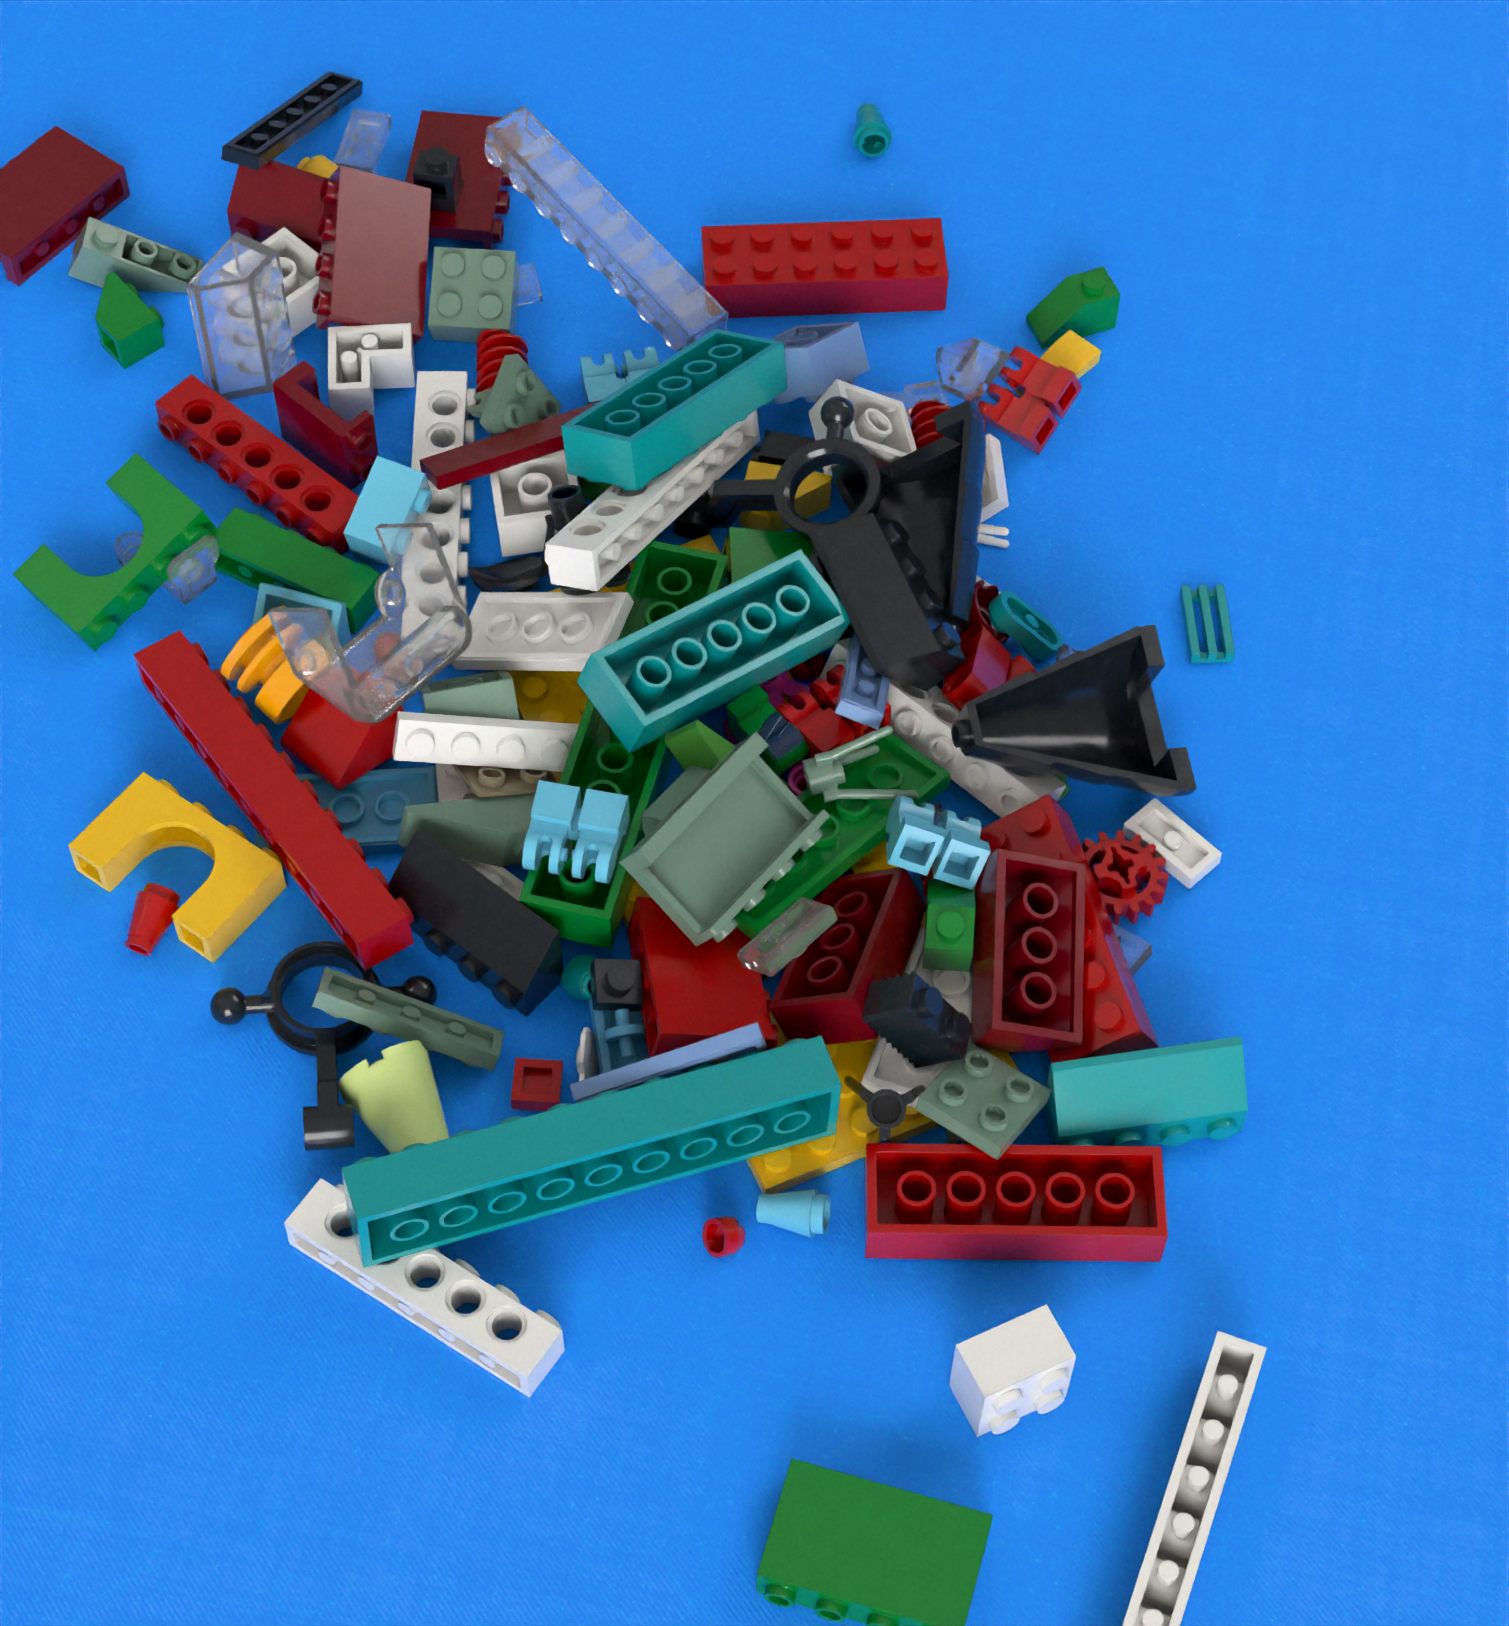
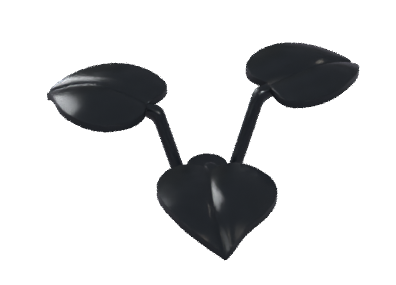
M565 485L555 488L548 493L547 497L551 514L545 516L547 529L542 559L529 556L500 562L487 567L468 566L469 574L474 584L483 592H525L535 588L539 584L538 576H544L549 572V567L545 562V544L554 537L555 529L557 531L562 530L589 506L584 501L580 486ZM625 565L600 590L604 587L613 588L627 583L631 578L630 565ZM559 585L560 590L568 595L579 596L598 592Z

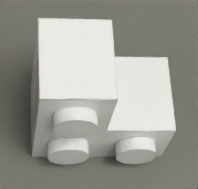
M411 323L328 327L329 401L331 410L347 422L352 421L365 410L371 413L374 418V389L415 387V360Z

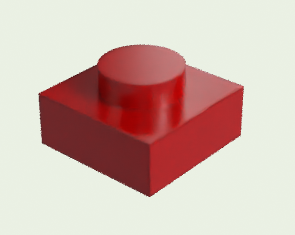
M515 1058L511 1108L547 1111L552 1106L560 1104L564 1073L563 1061Z

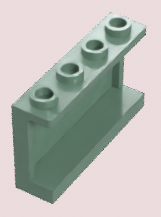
M757 732L736 744L619 862L696 947L711 938L718 943L730 934L738 925L734 917L742 908L748 912L766 896L767 892L762 887L771 878L776 882L791 870L796 864L791 857L799 848L803 852L808 850L823 836L824 833L819 827L830 817L825 809L816 814L810 813L761 759L759 755L769 745Z

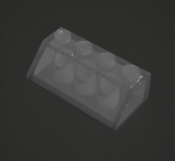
M235 232L186 285L206 385L226 400L274 392L272 383L297 365L278 251Z

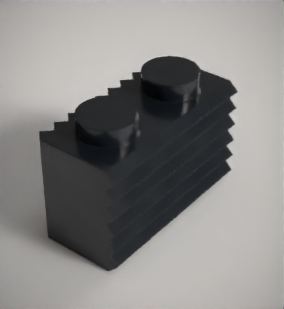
M912 971L909 975L906 972L902 976L897 974L894 978L889 976L886 980L881 978L878 982L874 979L870 983L862 1014L863 1022L868 1023L869 1028H874L875 1034L880 1033L881 1039L885 1038L886 1043H891L892 1049L897 1048L898 1054L902 1053L903 1058H908L909 1064L913 1063L915 1068L965 1058L972 1024L964 1013L958 1012L942 997L937 988L931 987L915 971Z

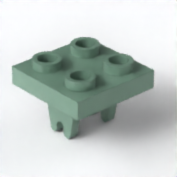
M519 354L504 356L493 387L477 392L474 395V399L479 404L471 406L468 411L473 417L480 418L479 423L491 436L559 415L562 405Z
M969 1041L965 1058L951 1061L919 1096L915 1109L947 1129V1144H956L958 1141L963 1144H972L998 1160L1045 1106L1051 1090Z

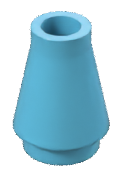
M818 1189L775 1194L760 1193L758 1197L756 1219L759 1223H768L813 1238L815 1234H826L829 1227L831 1214L830 1196L819 1194Z

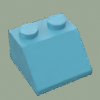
M380 456L376 457L343 532L354 560L363 563L397 564L401 553L407 554L416 534V529L413 528L418 514L424 515L432 498V490H429L430 487L425 473Z

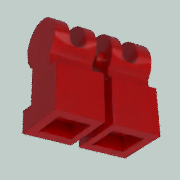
M1015 346L1008 355V358L1020 369L1013 370L1009 367L1001 366L997 375L1011 389L1023 392L1024 395L1018 398L1008 388L990 383L986 393L998 403L991 405L979 400L977 405L983 411L987 424L1003 431L1010 438L1039 455L1059 424L1053 414L1063 418L1082 389V386L1074 372L1062 366L1056 367L1038 358L1026 349Z
M837 664L827 671V681L822 678L812 681L809 684L810 693L805 690H799L792 696L794 707L788 702H782L775 707L787 722L793 724L802 734L808 745V756L810 758H814V754L830 751L877 730L835 713L844 666L841 664ZM887 701L884 716L878 729L888 725L891 726V705Z

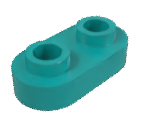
M1004 590L989 603V619L994 628L1002 634H1008L1021 644L1023 650L1031 658L1049 661L1063 650L1064 643L1062 637L1054 625L1013 592Z

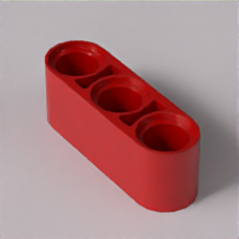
M976 623L962 633L959 646L966 661L944 679L942 694L959 712L967 702L1006 682L1011 654L983 623Z

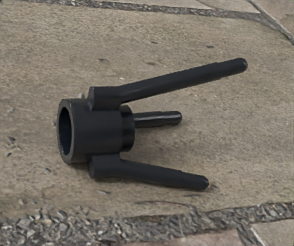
M847 1076L844 1079V1083L861 1099L867 1102L869 1120L879 1127L878 1143H889L890 1130L903 1121L906 1114V1105L919 1098L925 1090L923 1085H918L902 1095L892 1089H881L873 1093L851 1076Z

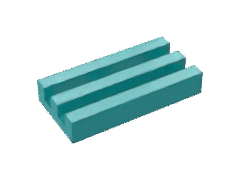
M1207 584L1198 585L1197 590H1190V585H1181L1179 596L1190 663L1233 662L1235 649L1224 584H1215V588L1211 590L1207 589ZM1211 601H1214L1222 652H1217L1210 608ZM1192 602H1199L1207 652H1200Z

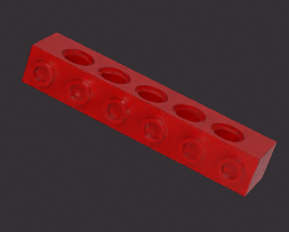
M192 374L155 402L159 419L157 426L167 440L171 442L177 441L188 450L189 454L197 462H205L216 470L219 477L229 485L235 484L246 493L256 506H264L274 513L279 522L286 528L291 529L293 527L305 536L307 540L322 547H331L340 555H343L350 549L343 532L359 498L357 494Z

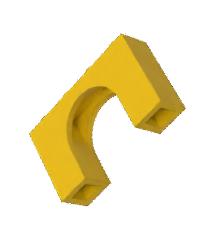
M142 772L68 845L76 870L109 893L141 861L158 850L183 846L194 848L207 854L214 861L210 876L172 915L178 940L212 963L287 888L282 868L283 864L272 850L266 847L258 848L248 841L240 829L231 824L226 827L214 819L211 812L199 802L190 803L181 797L169 782L163 779L157 781L145 772Z

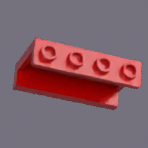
M637 896L627 927L632 960H641L644 998L641 1014L643 1025H645L649 1058L675 1050L676 1047L681 1048L758 1022L767 1044V1048L764 1051L777 1048L778 1029L770 1021L769 1006L771 1004V997L769 991L763 989V960L760 956H756L755 941L735 927L720 942L717 943L711 938L696 947L651 897Z

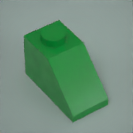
M1104 266L1066 277L1026 315V323L1042 349L1051 347L1069 330H1072L1081 337L1112 329L1116 326L1121 294Z
M928 878L923 969L969 972L974 942L975 887L972 891L935 878Z

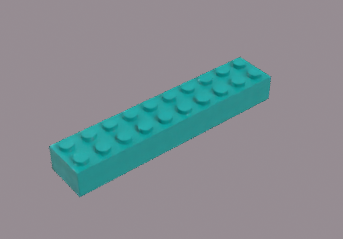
M822 1036L807 1040L803 1038L793 1039L782 1047L763 1052L749 1051L731 1061L716 1065L702 1064L684 1074L669 1078L655 1077L647 1080L640 1086L622 1091H604L593 1099L575 1104H557L546 1112L524 1118L520 1116L510 1117L501 1121L498 1125L477 1131L462 1130L453 1134L448 1139L430 1144L415 1143L405 1147L401 1152L379 1158L364 1157L355 1161L350 1166L341 1168L348 1218L363 1268L836 1134L842 1084Z

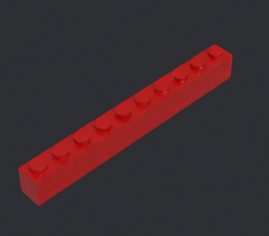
M179 630L133 654L143 685L270 849L279 857L281 863L363 969L367 971L412 945L414 942L410 924L414 922V917L406 902L401 897L395 900L391 896L389 885L382 872L377 867L372 870L365 863V855L358 842L354 838L347 840L344 837L341 824L330 808L325 811L321 808L319 798L313 786L308 780L301 782L297 778L294 764L284 751L278 754L273 748L274 742L266 727L262 723L257 726L251 720V712L241 696L234 698L230 694L229 684L224 675L220 673V670L212 671L208 666L209 661L202 647L197 642L191 644Z

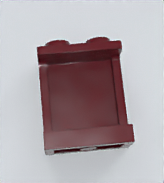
M301 361L272 383L282 438L315 465L352 490L367 480L374 461L379 456L373 415L365 410L352 421L347 422L320 401L315 368L306 361Z

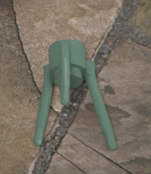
M889 725L830 751L814 754V758L802 760L810 795L822 793L825 803L837 799H895L899 794L916 799L918 792L916 790L838 789V784L846 783L843 765L878 753V745L860 748L890 735L893 732V728Z

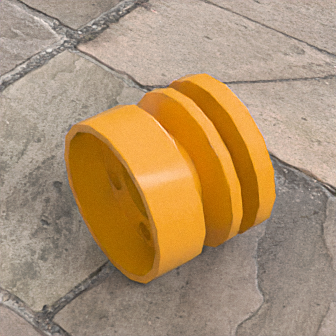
M284 605L269 612L240 637L226 657L220 673L231 682L239 679L236 688L243 694L254 690L262 684L263 686L257 694L254 704L276 725L283 724L292 718L310 686L334 672L341 660L318 637L307 641L299 647L298 645L302 641L307 627L300 620L292 623L294 615Z

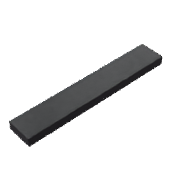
M331 71L327 72L223 145L221 160L259 170L362 95L363 82L359 79Z

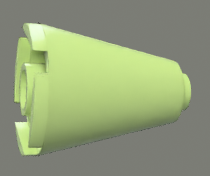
M419 1040L402 1042L382 1050L383 1059L376 1061L370 1066L365 1059L346 1072L337 1082L341 1097L347 1104H353V1111L390 1154L401 1152L405 1147L415 1143L430 1144L450 1138L429 1054Z

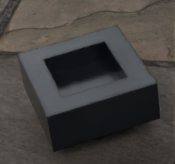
M593 959L590 965L593 1010L616 1011L619 1009H629V1011H640L644 1005L641 960Z

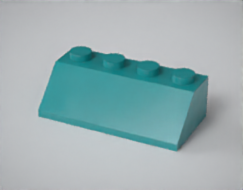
M1241 1036L1050 1063L1046 1087L1051 1092L1047 1103L1042 1108L1050 1145L1151 1146L1163 1144L1166 1147H1175L1185 1144L1192 1139L1210 1137L1213 1140H1223L1230 1138L1242 1131L1248 1112L1244 1052Z

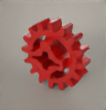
M1122 830L1117 831L1115 839H1109L1106 833L1102 831L1099 832L1096 844L1087 838L1083 840L1082 844L1089 866L1093 865L1092 874L1107 913L1111 916L1113 925L1119 924L1121 916H1127L1132 924L1137 923L1139 911L1148 917L1153 915L1155 904L1161 905L1169 879V874L1164 872L1165 858H1154L1156 846L1150 844L1143 848L1140 846L1141 835L1138 834L1131 841L1125 840ZM1148 882L1146 888L1137 894L1136 891L1142 890L1143 884Z

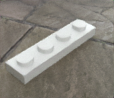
M398 711L392 754L395 761L563 772L578 724Z

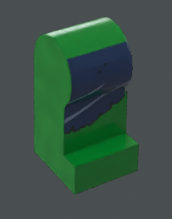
M758 684L726 706L728 731L739 742L757 732L769 745L759 756L776 775H782L809 755V748L802 734L793 724L787 722L769 703L768 694Z

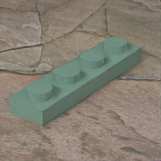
M326 966L312 1007L321 1009L334 1018H345L368 1026L376 1033L382 1035L390 1034L406 1041L419 1040L427 1051H437L459 1059L460 1062L470 1067H481L493 1072L500 1055L504 1031Z

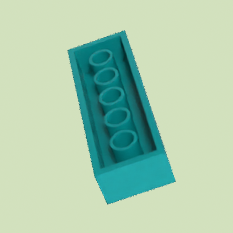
M715 328L562 425L567 474L586 478L587 481L592 483L604 482L620 486L625 491H636L644 488L648 482L658 475L671 470L673 465L688 455L696 453L700 447L710 440L721 436L725 430L737 422L745 420L749 414L762 405L770 403L774 397L788 389L784 342Z
M800 549L592 653L577 683L626 750L631 753L738 697L756 684L760 685L835 646L851 621L841 601Z

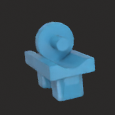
M591 998L589 1000L599 1073L603 1074L648 1059L645 1025L642 1023L641 1010H593Z

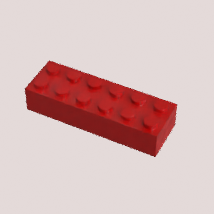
M941 218L701 226V262L705 319L939 311L946 309L948 269Z
M1047 794L981 828L980 840L989 843L990 855L999 848L1085 864L1082 1044L1078 1047L1047 1050L1051 1062L1055 1063L1159 1048V1043L1070 815L1050 794Z
M866 1143L864 1161L865 1258L1161 1262L1168 1238L1162 1148L1160 1146L1010 1145L1002 1156L996 1160L972 1144Z

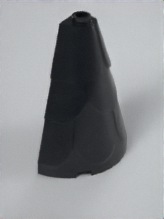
M969 399L934 416L936 431L944 437L891 463L872 455L880 471L882 481L881 502L877 515L890 521L894 519L906 529L910 537L907 542L913 554L924 564L926 568L924 576L930 588L941 598L944 605L941 610L947 622L955 628L959 636L969 626L980 556L976 546L982 512L981 491L986 452V423L981 408ZM839 464L831 468L834 485L852 513L862 501L866 489V479L854 467Z
M1155 625L1136 626L1086 651L1079 650L1036 673L1028 671L967 702L960 711L958 719L952 723L951 735L954 746L956 748L960 747L961 752L965 756L1037 775L1049 772L1090 784H1105L1161 797L1186 796L1197 789L1187 748H1170L1167 751L1151 683L1165 666Z

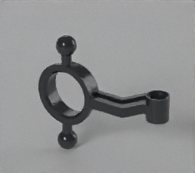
M834 396L826 400L820 412L821 420L827 427L826 438L813 441L796 450L783 463L776 479L714 480L711 487L674 520L673 532L680 537L695 540L710 535L711 528L732 527L742 511H778L783 521L792 530L812 542L809 533L816 528L871 513L877 515L880 508L882 490L878 466L872 455L864 447L853 441L843 439L844 429L852 424L855 417L852 403L841 396ZM833 464H845L854 467L865 476L866 489L862 501L852 513L843 519L830 523H816L801 517L796 512L795 495L801 482L817 469ZM813 544L812 553L806 557L828 584L831 580Z
M330 941L312 942L289 952L279 962L273 972L267 990L262 995L245 996L236 988H223L213 995L210 1001V1011L213 1018L224 1025L239 1023L248 1014L266 1013L271 1030L283 1044L299 1053L316 1056L318 1106L303 1107L305 1151L354 1148L353 1104H339L336 1055L357 1048L374 1031L368 1026L351 1020L331 1028H312L302 1025L286 1012L282 1004V997L285 988L296 975L316 966L339 967L349 971L359 979L381 987L384 986L371 968L367 971L363 969L346 945ZM421 975L408 978L402 986L384 987L430 1005H434L437 999L435 984L429 978Z

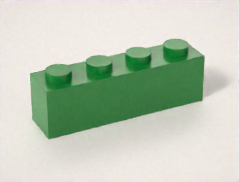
M235 507L207 542L212 569L259 590L260 583H267L345 603L350 633L355 636L384 600L381 576L373 567L366 563L352 561L340 555L331 547H322L313 543L294 530H285L276 526L257 513L250 514Z

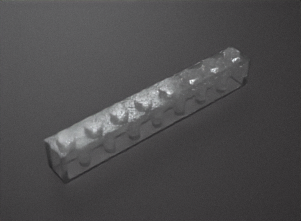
M524 105L486 127L484 151L488 161L494 167H499L510 178L512 185L518 192H524L535 204L540 215L546 219L549 218L560 229L563 238L569 244H574L586 256L589 265L594 270L602 272L611 282L616 293L621 297H626L637 308L640 317L646 323L652 324L663 335L665 342L672 350L681 351L715 328L726 330L729 313Z

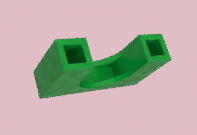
M137 453L105 482L118 500L143 523L142 542L130 562L111 574L86 576L74 571L46 545L42 544L13 573V576L37 601L94 652L103 643L113 638L117 629L134 612L142 609L149 597L165 581L172 579L178 572L179 567L195 551L203 548L210 537L217 531L214 524L198 505Z

